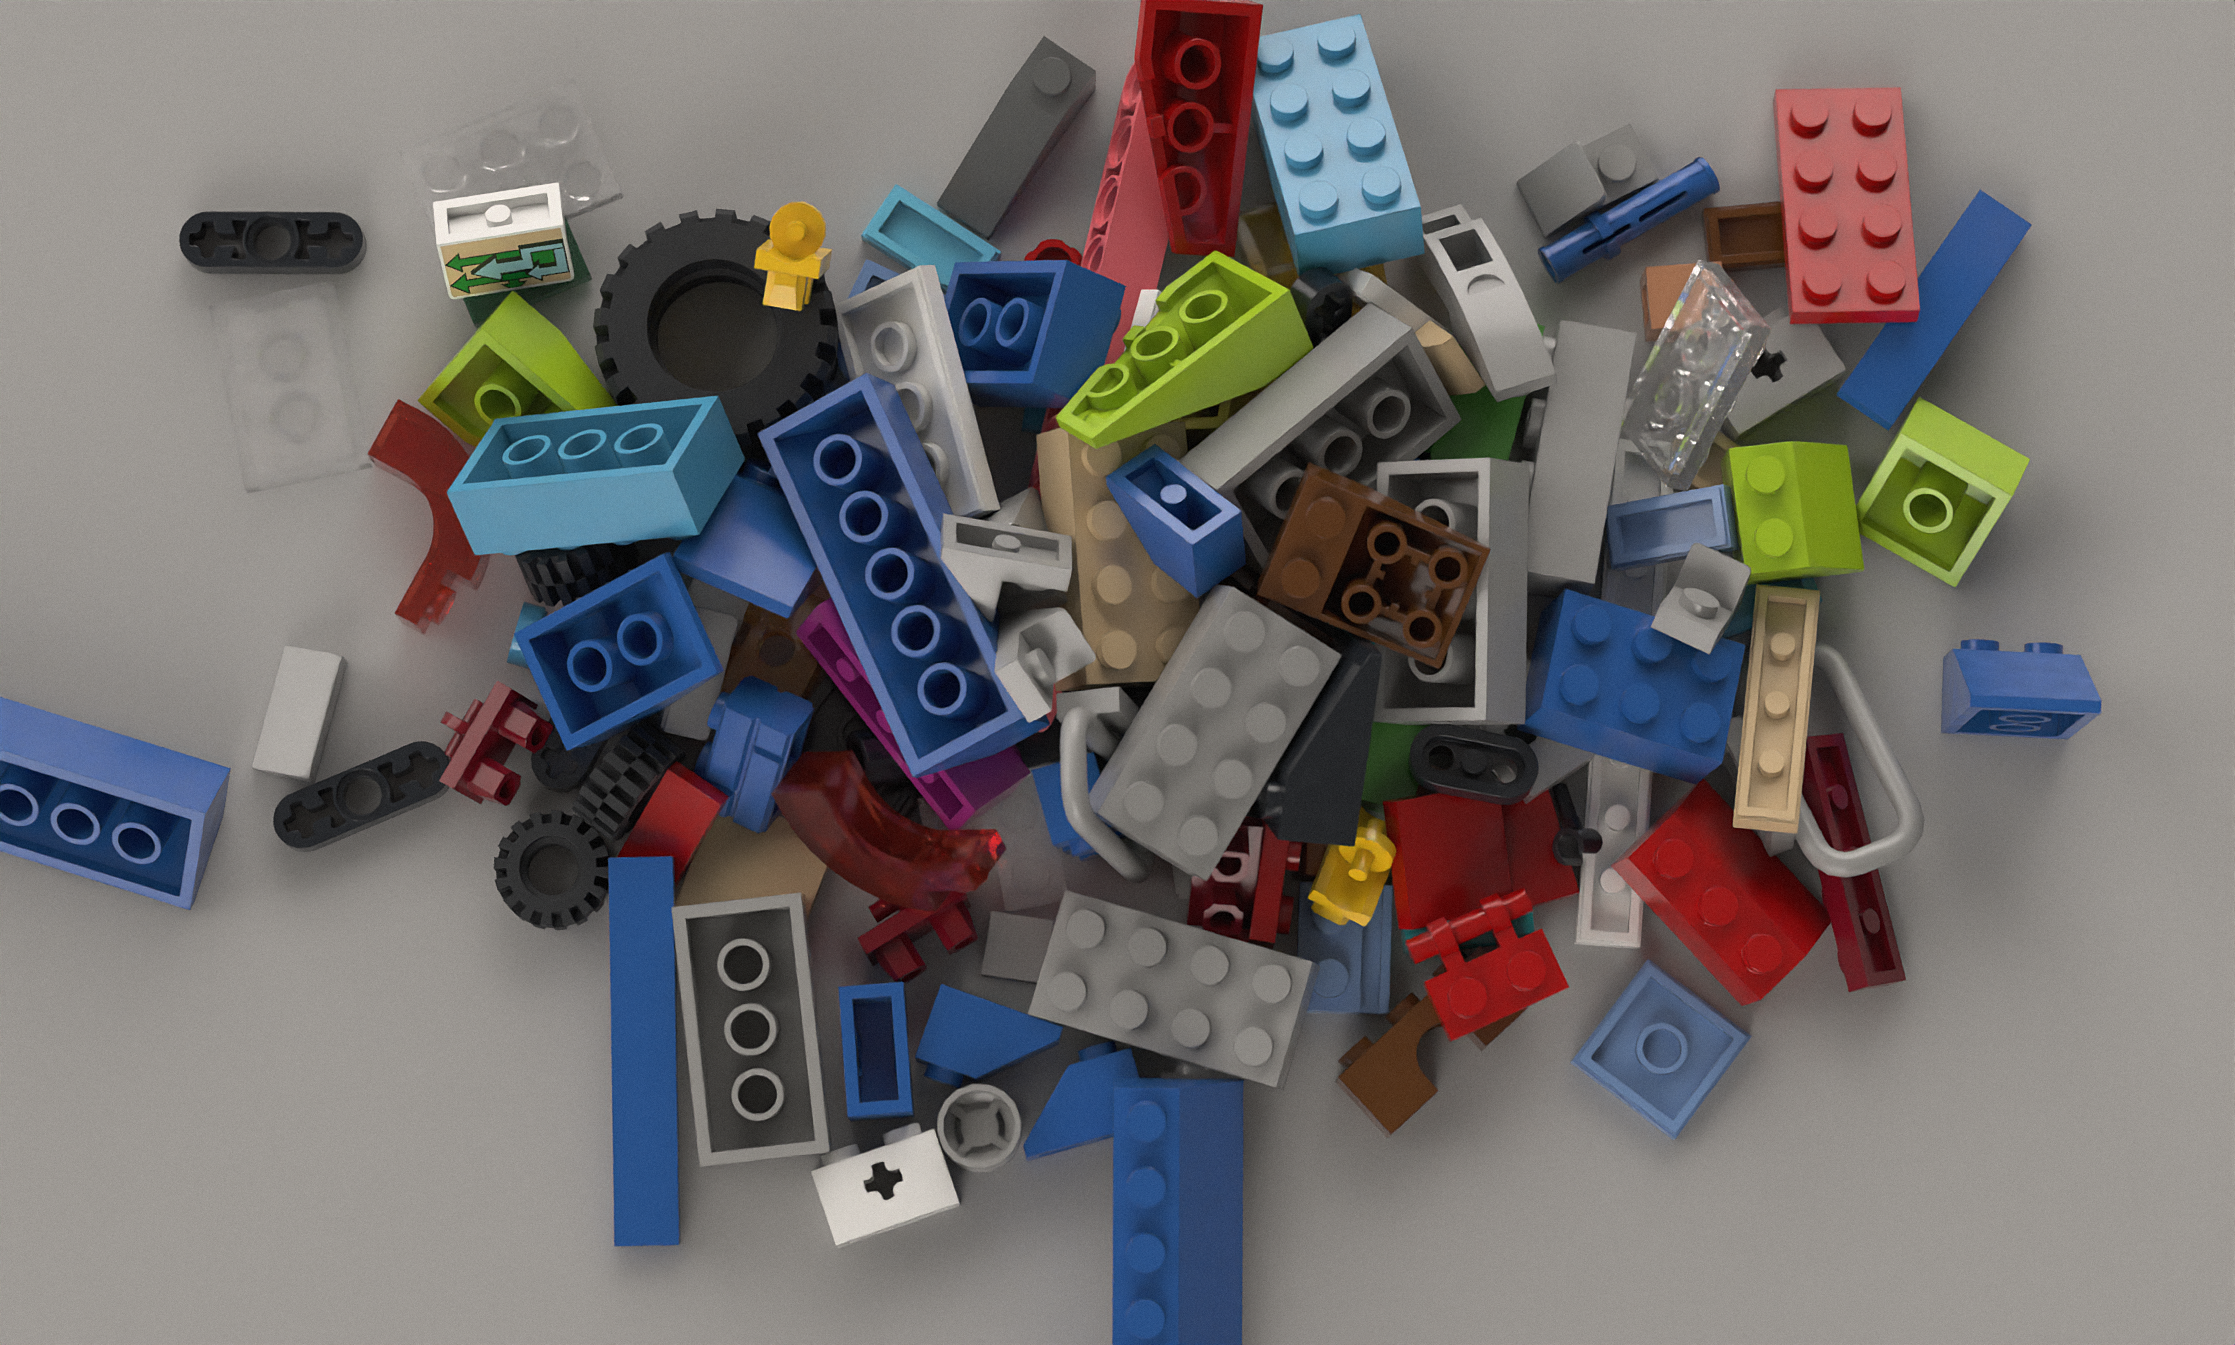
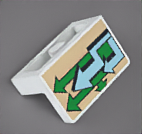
M559 182L433 202L436 244L448 296L451 299L562 283L574 279Z

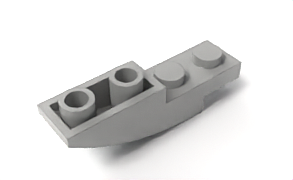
M1462 204L1423 215L1422 227L1425 254L1414 257L1448 308L1451 331L1495 400L1499 402L1512 397L1524 396L1532 391L1557 384L1555 368L1532 311L1508 261L1482 218L1472 220Z

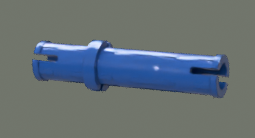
M1699 156L1690 164L1657 183L1648 186L1605 213L1601 214L1598 211H1594L1585 216L1584 225L1551 244L1539 248V258L1551 279L1555 283L1560 284L1565 278L1602 257L1606 260H1611L1620 255V247L1657 225L1666 222L1671 217L1709 195L1720 192L1718 179L1708 162Z

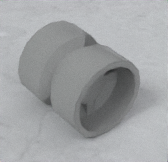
M971 1084L957 1089L945 1100L938 1115L937 1134L944 1153L956 1166L971 1173H989L1002 1168L1015 1156L1021 1143L1022 1123L1016 1104L1004 1091L989 1084Z

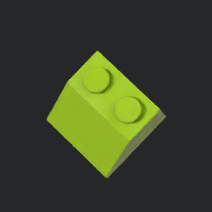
M1918 397L1856 503L1859 533L1956 588L2014 495L2030 459L1925 399Z
M1787 441L1728 448L1720 461L1723 484L1731 487L1739 547L1738 550H1733L1732 554L1733 559L1751 568L1747 585L1857 573L1865 570L1847 445Z

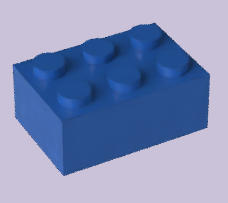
M1068 260L955 262L944 301L972 404L979 407L1064 408L1095 370L1100 366H1104L1113 333L1120 322V307L1126 286Z
M1565 589L1540 614L1526 681L1525 724H1517L1516 730L1696 785L1723 762L1745 645L1721 637L1709 655L1651 628L1655 616Z

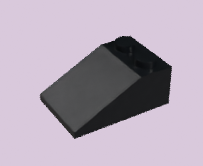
M1340 629L1329 647L1342 656L1254 801V808L1278 840L1355 847L1383 655L1370 640Z

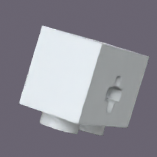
M913 1123L883 1134L882 1138L885 1143L883 1147L861 1154L858 1145L853 1144L821 1156L824 1167L813 1170L811 1173L838 1248L961 1206L934 1129L922 1133L919 1123ZM885 1165L890 1174L901 1173L902 1181L893 1186L895 1196L891 1199L883 1200L878 1191L867 1192L866 1184L875 1180L873 1169L878 1166Z

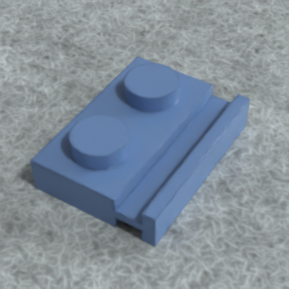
M1300 882L1297 957L1314 962L1320 966L1307 1013L1377 1014L1386 1016L1389 1013L1393 886L1384 885L1372 919L1364 927L1352 920H1349L1346 925H1338L1314 913L1311 909L1313 901L1307 898L1313 883Z

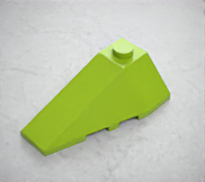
M1215 250L1163 290L1155 300L1159 311L1145 327L1134 325L1123 337V342L1126 346L1123 354L1114 364L1098 367L1055 418L1060 428L1097 449L1264 387L1275 378L1283 375L1314 348L1289 289Z
M513 290L417 400L463 441L474 447L478 446L494 420L498 418L618 406L563 333Z

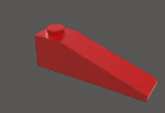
M1250 0L1140 1L1134 60L1171 251L1175 254L1208 256L1216 250L1227 257H1235L1263 4Z

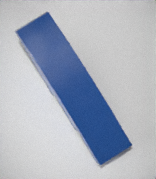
M1979 190L1917 278L1920 303L1917 322L1886 323L1836 395L1889 431L2032 224L1982 190Z

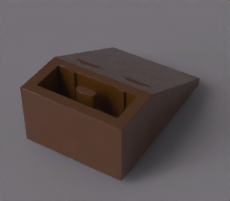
M1308 462L1258 579V595L1440 669L1491 548L1368 486Z

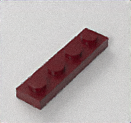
M1844 733L1808 736L1806 740L1802 795L1826 842L1833 849L1842 852L1853 851L1870 844L1871 839ZM1878 868L1865 874L1848 878L1831 876L1817 869L1822 885L1823 904L1829 913L1838 948V963L1845 976L1848 992L1884 987L1906 981Z

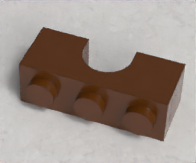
M1481 946L1469 956L1459 948L1465 963L1486 954ZM1441 964L1432 973L1433 977L1445 972L1443 965ZM1411 992L1385 1016V1019L1392 1025L1390 1030L1374 1044L1365 1035L1337 1061L1345 1071L1335 1082L1387 1138L1396 1132L1439 1091L1422 1073L1417 1061V1047L1421 1037L1433 1029L1442 1027L1428 994L1420 1000L1414 992ZM1529 1007L1466 1036L1482 1052Z

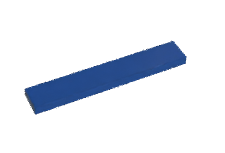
M675 856L609 857L614 1246L680 1245L676 946L671 907H675Z

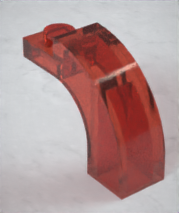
M398 399L367 455L376 467L419 490L427 498L432 511L434 527L430 549L394 613L402 624L424 635L431 622L440 625L450 611L457 594L455 590L450 588L454 580L475 591L478 590L484 578L490 554H474L447 495V491L470 457L458 440L444 426L419 409Z
M853 751L803 752L771 793L793 831L826 866L864 892L889 903L910 909L937 911L951 891L960 893L976 891L988 879L989 872L1007 849L997 829L940 830L922 826L902 816L878 795Z

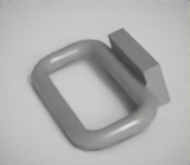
M1816 641L1813 666L1821 669L1831 684L1897 813L1898 827L1891 835L1853 851H1837L1826 842L1801 793L1797 834L1765 830L1756 831L1769 857L1792 849L1794 839H1796L1804 855L1815 868L1831 876L1848 878L1862 875L1890 864L1910 853L1922 837L1925 819L1920 802L1848 662L1835 648L1824 642ZM1749 661L1741 665L1732 711L1735 717L1730 722L1722 762L1735 789L1737 786Z
M1119 686L1056 694L1057 719L1062 723L1060 735L1061 790L1068 821L1075 832L1121 876L1130 882L1142 883L1152 873L1155 853L1131 838L1129 847L1093 812L1087 784V749L1090 752L1096 753L1107 764L1140 708Z

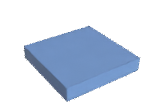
M1648 959L1570 1063L1672 1140H1675L1752 1036Z

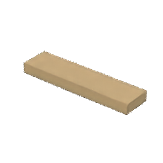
M1756 584L1732 827L1798 833L1820 590Z

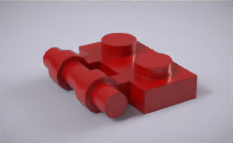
M1523 888L1503 897H1500L1498 893L1491 894L1478 900L1480 907L1448 922L1445 917L1438 918L1425 924L1426 932L1405 941L1407 950L1415 965L1438 955L1445 972L1425 981L1423 986L1450 1043L1569 988L1543 929L1541 928L1519 939L1515 933L1511 921L1533 911L1531 902ZM1491 931L1498 948L1465 963L1458 945Z

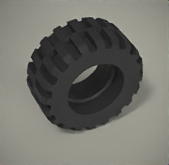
M716 209L715 217L699 218L697 210L678 214L681 223L665 229L663 224L659 222L644 231L647 240L638 248L629 244L617 257L620 267L615 275H606L600 288L602 296L601 307L595 309L593 323L597 345L594 347L598 364L610 394L618 406L719 396L742 453L754 450L757 457L766 453L758 433L826 396L825 390L829 381H834L839 363L837 351L840 340L838 319L832 293L828 289L823 274L819 279H813L810 303L804 304L802 311L769 306L777 323L776 349L770 363L751 381L725 391H703L684 385L669 372L659 353L658 330L664 313L685 292L700 285L715 282H729L748 287L764 299L768 270L756 269L754 264L757 248L768 239H771L769 229L771 221L753 215L750 221L737 219L735 210Z

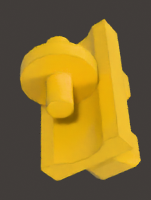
M803 201L790 202L780 207L773 215L769 225L771 239H768L757 248L754 268L768 270L763 299L764 305L802 311L804 304L810 303L813 279H819L830 267L832 249L820 248L827 234L824 217L815 206Z
M1362 806L1360 807L1355 847L1328 844L1307 897L1313 901L1311 909L1314 913L1338 925H1346L1349 920H1352L1365 927L1372 919L1396 854L1395 845L1387 837L1385 821L1372 816Z

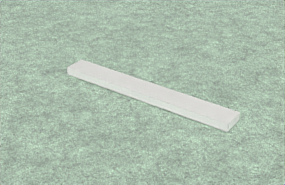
M1619 439L1608 506L1673 494L1676 444ZM1605 524L1600 600L1656 616L1661 603L1666 597L1668 562L1624 571L1612 570ZM1597 754L1593 756L1587 766L1583 828H1592L1598 831L1602 836L1603 844L1597 854H1585L1581 851L1583 863L1580 866L1579 874L1580 892L1577 902L1574 944L1639 949L1644 901L1611 867V864L1649 829L1653 771Z

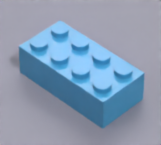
M1361 14L1261 36L1259 39L1251 118L1298 277L1315 267H1324L1333 274L1354 270L1355 268L1360 269L1425 254L1421 205Z
M719 396L498 418L494 420L447 491V495L475 555L503 553L504 555L512 556L527 550L558 548L566 551L576 549L582 545L603 543L628 545L638 540L668 537L673 540H684L701 533L745 458Z

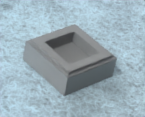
M991 911L981 975L1037 984L1055 920Z

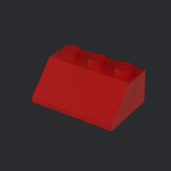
M1703 778L1611 864V867L1741 1006L1762 1000L1807 956L1831 921L1828 911L1776 855L1769 857L1761 839L1752 829L1732 827L1734 810Z

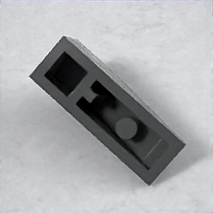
M1043 36L1003 93L939 198L937 206L989 241L1096 90V71Z

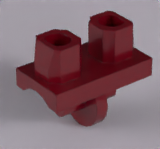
M496 681L485 702L483 703L474 698L462 720L447 711L443 715L440 723L451 728L455 733L444 750L445 755L452 759L439 781L479 804H482L485 799L504 806L510 805L521 786V775L505 767V762L516 744L534 754L542 749L553 730V725L536 711L538 704L503 683Z
M1250 817L1242 821L1207 881L1191 875L1186 913L1187 925L1202 926V930L1222 935H1238L1242 929L1251 928L1263 830L1262 818Z
M891 871L880 877L888 894L869 905L868 909L877 923L898 910L899 913L857 937L862 950L872 966L879 963L883 971L894 982H903L904 985L920 976L927 969L926 964L913 945L914 941L934 930L948 954L951 955L961 951L978 939L968 911L971 904L957 878L911 904V902L932 890L923 874H920L900 886Z

